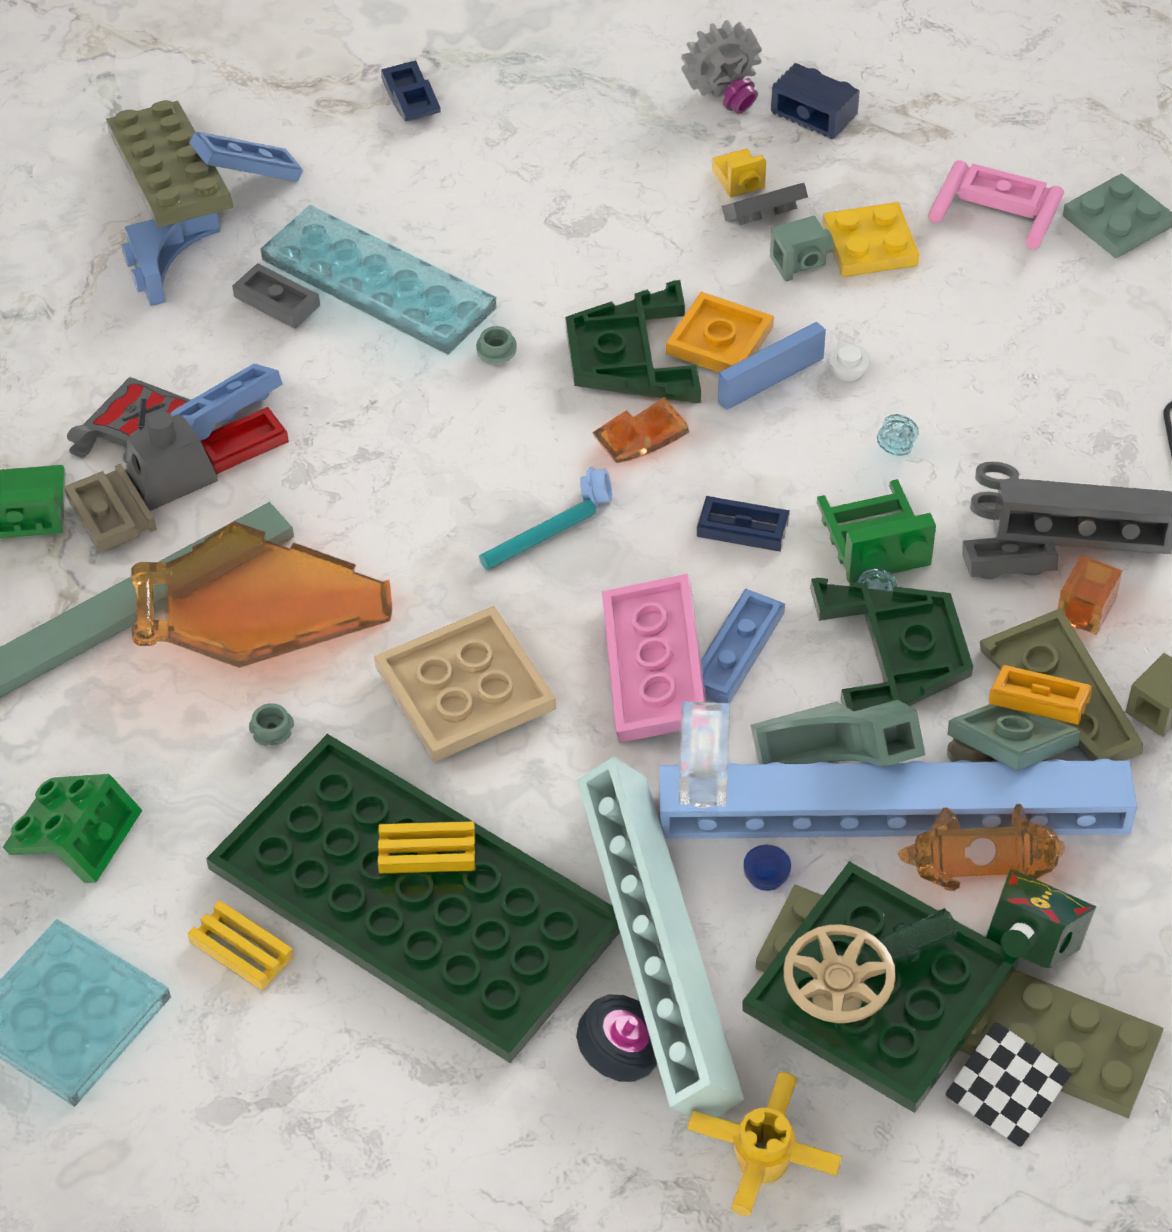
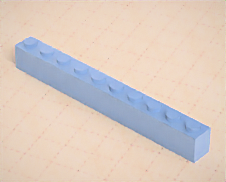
M1053 759L1040 761L1018 771L1002 762H971L968 760L940 763L910 761L885 767L867 762L832 764L829 762L784 764L772 762L755 765H738L736 763L690 765L679 763L659 766L660 824L665 839L1131 834L1137 810L1130 760L1065 761Z

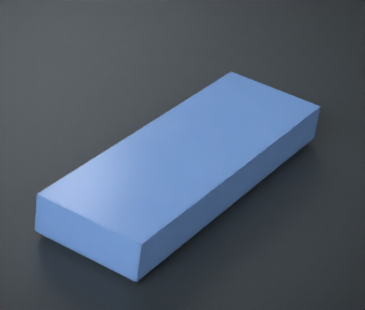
M194 132L189 142L206 165L297 182L303 172L302 167L285 148L203 132Z
M818 322L812 323L719 372L718 403L728 410L824 359L826 329Z
M745 588L701 659L706 699L726 707L729 706L783 617L785 603Z

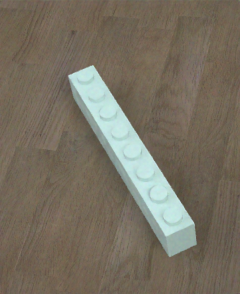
M613 756L579 778L577 782L670 1108L689 1117L693 1110L717 1117L744 1102L745 1099L647 778Z

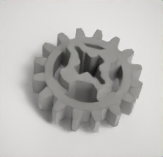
M725 20L722 28L719 29L712 23L709 28L710 32L705 34L702 31H698L697 36L699 40L686 44L690 53L682 54L681 59L685 65L681 67V70L693 90L698 89L702 96H705L711 90L714 97H718L721 90L726 89L734 80H743L746 76L756 75L752 66L761 64L762 60L758 54L762 51V48L750 28L745 29L742 22H738L732 27L729 20Z

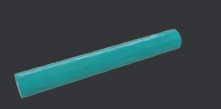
M587 499L480 554V563L485 570H489L595 515L596 509L591 500Z

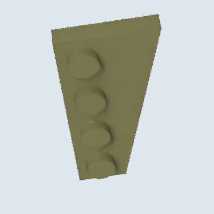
M1062 608L980 640L981 652L999 670H1001L1003 665L1092 686L1091 699L1089 703H1086V709L1084 714H1081L1079 724L1064 722L1081 731L1079 746L1077 747L1091 761L1098 759L1125 761L1143 753V742Z

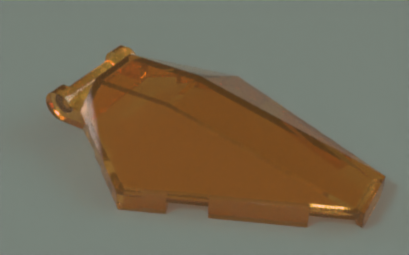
M233 521L207 537L204 542L193 546L191 552L170 562H139L132 566L131 583L136 587V623L132 626V640L138 646H152L157 642H169L240 668L389 622L392 615L390 580L382 582L355 572L356 564L294 542L290 548L267 541L264 539L265 532ZM156 584H165V620H154L153 586Z

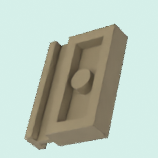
M121 464L116 465L115 471L105 474L101 471L64 486L67 500L99 553L138 538V533L148 528L151 532L157 530L154 517Z

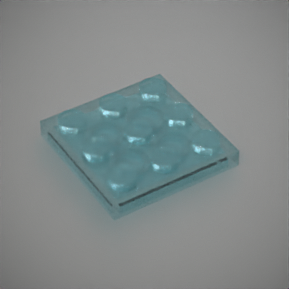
M56 919L0 979V1059L75 1107L171 998L169 988Z

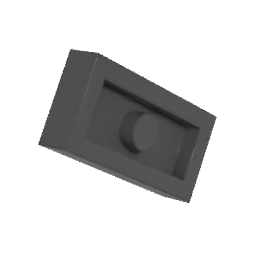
M803 182L721 207L725 221L738 218L739 224L743 225L762 219L760 211L774 208L775 215L798 209L796 201L808 198V194Z
M259 263L232 285L233 294L236 299L294 329L320 307L318 293Z
M987 538L963 540L962 556L971 577L992 579L1006 574L1023 573L1026 575H1038L1043 571L1058 570L1059 555L1053 543L1039 544Z

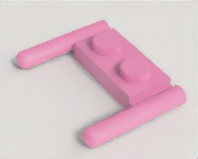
M957 160L954 162L928 213V217L934 223L941 222L955 194H959V199L1010 212L1015 215L1032 219L1037 215L1026 238L1027 247L1037 249L1040 247L1064 196V190L1056 185L1047 188V183L977 164H972L971 167H968L966 162Z

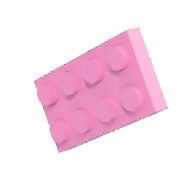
M684 574L602 591L615 727L619 742L622 743L708 726L707 702L692 585L689 575Z

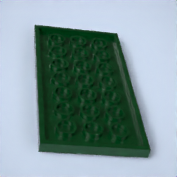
M328 733L206 858L209 870L509 1063L514 1060L620 933L611 904L475 822V871L379 873V824L470 822L472 820ZM442 851V852H437V854H462V853H465V851ZM418 852L389 853V856L418 855Z

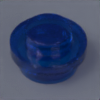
M759 845L752 848L746 854L743 864L744 874L757 889L764 891L775 890L789 878L791 860L788 854L777 846Z

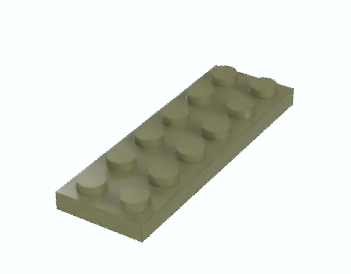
M159 101L150 108L138 111L124 110L117 113L115 117L106 119L109 133L157 228L234 208L231 193L216 167L206 165L189 144L195 130L179 101Z

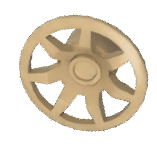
M827 925L817 927L805 933L791 946L784 963V982L793 1001L811 1016L828 1022L850 1023L873 1015L888 1001L894 989L895 965L886 947L867 931L847 925ZM846 935L855 939L848 946L844 956L837 955L835 947L828 936ZM818 939L823 961L819 963L812 957L799 956L798 954L807 944ZM864 943L871 946L878 953L882 962H866L858 966L856 962ZM794 966L813 976V980L800 990L793 978ZM885 973V985L877 996L864 984V981L870 977ZM812 997L813 1003L810 1002L807 998ZM862 1001L868 1003V1005L860 1008Z

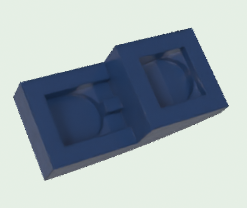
M416 60L381 69V79L395 108L405 122L441 113V107L428 79L424 80Z

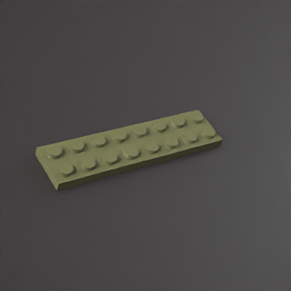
M794 884L756 958L757 970L766 971L823 895ZM1015 970L959 1051L972 1055L992 1025L999 1023L1071 1072V1076L1061 1089V1092L1129 1119L1164 1028Z

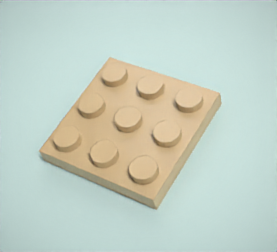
M495 606L374 656L377 671L434 762L556 710L555 696Z

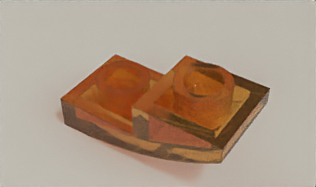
M663 397L635 417H632L626 410L592 433L614 462L619 463L636 459L661 449L690 431L686 421Z

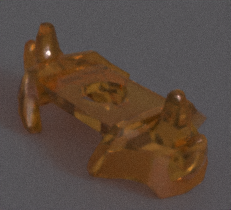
M1016 804L1014 808L1011 827L960 829L956 816L948 807H945L940 811L932 828L917 835L915 844L900 849L897 855L901 861L914 865L921 878L940 885L947 891H955L960 888V882L952 879L953 877L1006 875L1011 868L1034 879H1038L1051 872L1057 866L1058 859L1063 855L1066 846L1063 841L1058 839V836L1051 828L1028 821L1022 804ZM978 838H988L995 845V857L985 865H977L969 857H965V847H970L971 843Z

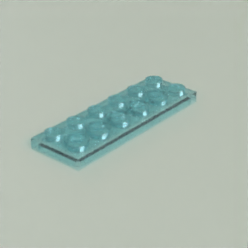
M312 205L304 209L260 248L263 261L447 355L497 308L496 296Z

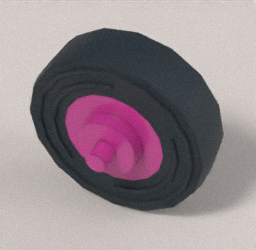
M608 994L593 1001L579 1019L576 1034L579 1050L588 1064L603 1076L619 1082H635L648 1076L656 1067L657 1060L639 1000L625 995Z

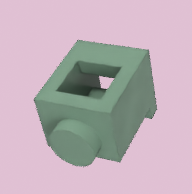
M816 216L771 227L770 257L785 282L793 280V273L826 265V254L834 250L831 233L828 229H823Z

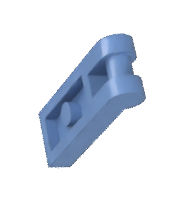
M254 363L171 412V416H183L199 440H204L210 436L212 427L215 424L233 419L237 416L239 410L251 403L265 400L268 398L269 392L283 385L279 371Z

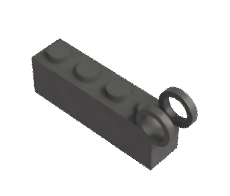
M984 462L976 468V481L985 487L997 489L998 493L979 492L974 494L971 498L970 509L974 514L982 518L993 520L997 540L1039 544L1053 543L1054 545L1171 554L1172 491L1019 479L1018 470L1002 462ZM997 472L1005 474L1010 478L996 479L987 476L985 473ZM993 502L996 503L995 509H990L980 505V503Z

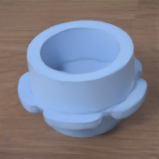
M589 467L586 476L580 478L582 497L584 501L587 499L591 500L595 508H600L601 503L612 501L613 494L610 476L606 468L595 470L594 467Z

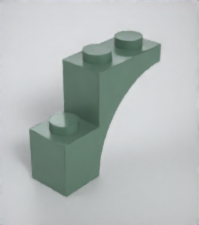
M899 700L858 711H852L836 701L750 725L758 764L772 762L807 764L825 761H860L885 767L926 755L917 710Z

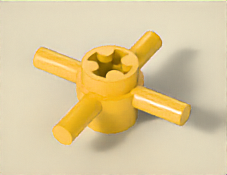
M778 1073L767 1107L752 1110L745 1115L739 1124L693 1110L688 1123L689 1131L734 1144V1152L743 1175L731 1209L739 1215H751L761 1184L774 1182L782 1177L788 1169L790 1162L830 1175H838L842 1156L796 1142L793 1127L785 1117L797 1083V1078L790 1073ZM757 1142L766 1144V1149L757 1148Z

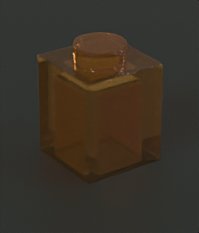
M1081 555L1061 590L1057 609H1063L1074 628L1097 635L1117 598L1123 570Z

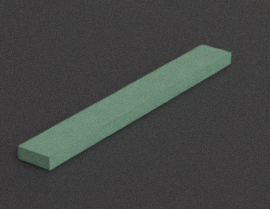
M268 502L1 646L0 698L294 537L293 527Z

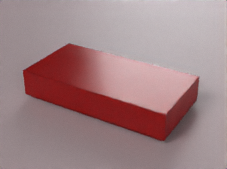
M269 407L211 432L208 438L200 440L216 474L289 442L286 429Z

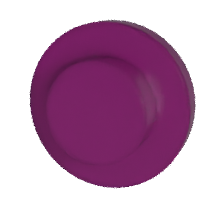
M746 78L743 80L736 79L730 83L724 91L723 106L729 111L734 110L737 114H741L750 108L758 97V92L754 89V82L750 78Z

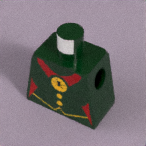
M1011 868L994 911L986 938L1001 945L1003 951L1010 957L1024 958L1043 968H1052L1081 949L1097 906Z

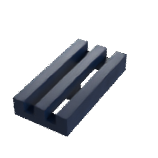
M706 496L697 524V537L781 552L783 539L786 534V526L789 523L790 510Z

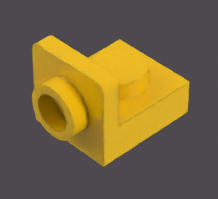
M748 148L712 158V170L730 198L765 188L766 160L763 155L753 157Z

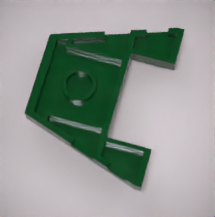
M674 280L666 283V289L650 294L648 289L635 293L634 300L616 306L611 301L566 316V334L574 386L689 403H701V386L697 365L667 368L653 367L645 320L685 316V302L681 281Z
M811 578L810 590L819 621L861 614L865 615L884 683L842 689L840 699L845 707L852 711H858L895 700L911 706L972 676L974 666L951 593L895 586L893 591L868 589L867 583L850 581V586L828 584V579Z

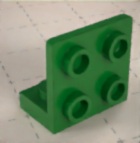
M63 465L0 470V538L63 533L64 486L66 477Z
M110 774L50 778L39 786L33 803L26 813L12 826V834L3 845V849L9 855L56 853L83 883H96L143 810Z

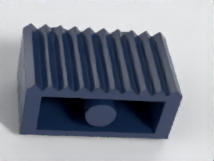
M794 62L793 66H790L789 70H786L785 74H782L781 78H778L777 82H774L772 86L771 112L774 115L778 114L779 117L784 116L786 120L790 119L792 123L797 122L799 126L803 124L805 129L809 127L811 131L816 130L818 134L822 133L824 137L829 136L830 139H834L858 114L860 90L854 88L848 82L837 81L823 75L815 68H807Z

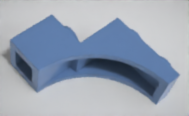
M217 212L160 228L156 227L153 219L125 226L128 243L121 244L123 255L128 267L135 266V269H131L136 290L137 292L145 291L150 306L166 302L163 282L173 260L194 242L220 232Z

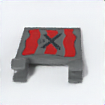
M129 377L83 425L75 426L69 430L67 439L74 443L69 452L78 457L87 456L97 436L127 447V439L130 435L148 428L147 418L149 415L157 411H165L171 414L172 411L189 402L190 399ZM127 451L123 455L125 463H127Z

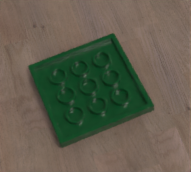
M849 861L743 999L742 1011L915 1113L1015 971L1019 958L1010 957L1003 951L1001 945ZM827 925L852 926L867 931L876 937L886 947L895 965L894 989L888 1001L873 1015L850 1023L823 1021L802 1010L789 995L784 982L785 958L791 946L798 938L817 927ZM846 935L828 936L835 947L837 955L844 956L848 946L855 939ZM818 939L807 944L798 954L799 956L812 957L819 963L823 961ZM864 943L856 962L858 966L866 962H882L878 953L871 946ZM795 966L793 967V978L800 990L813 980V976ZM883 973L870 977L864 981V984L878 996L885 985L886 974ZM812 997L807 998L810 1002L813 1003ZM862 1001L860 1008L868 1005V1003Z

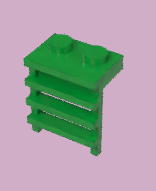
M898 479L890 481L889 487L892 494L834 507H830L825 495L817 497V505L822 514V523L824 526H827L830 532V541L837 548L840 564H844L848 583L850 581L857 582L931 565L936 532L935 521L931 513L914 515ZM897 510L901 511L900 513H895L891 515H886L882 517L872 518L868 520L838 526V523L861 519Z

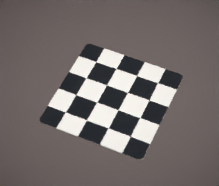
M994 1023L945 1094L946 1097L1018 1147H1021L1071 1076V1072L1001 1024Z

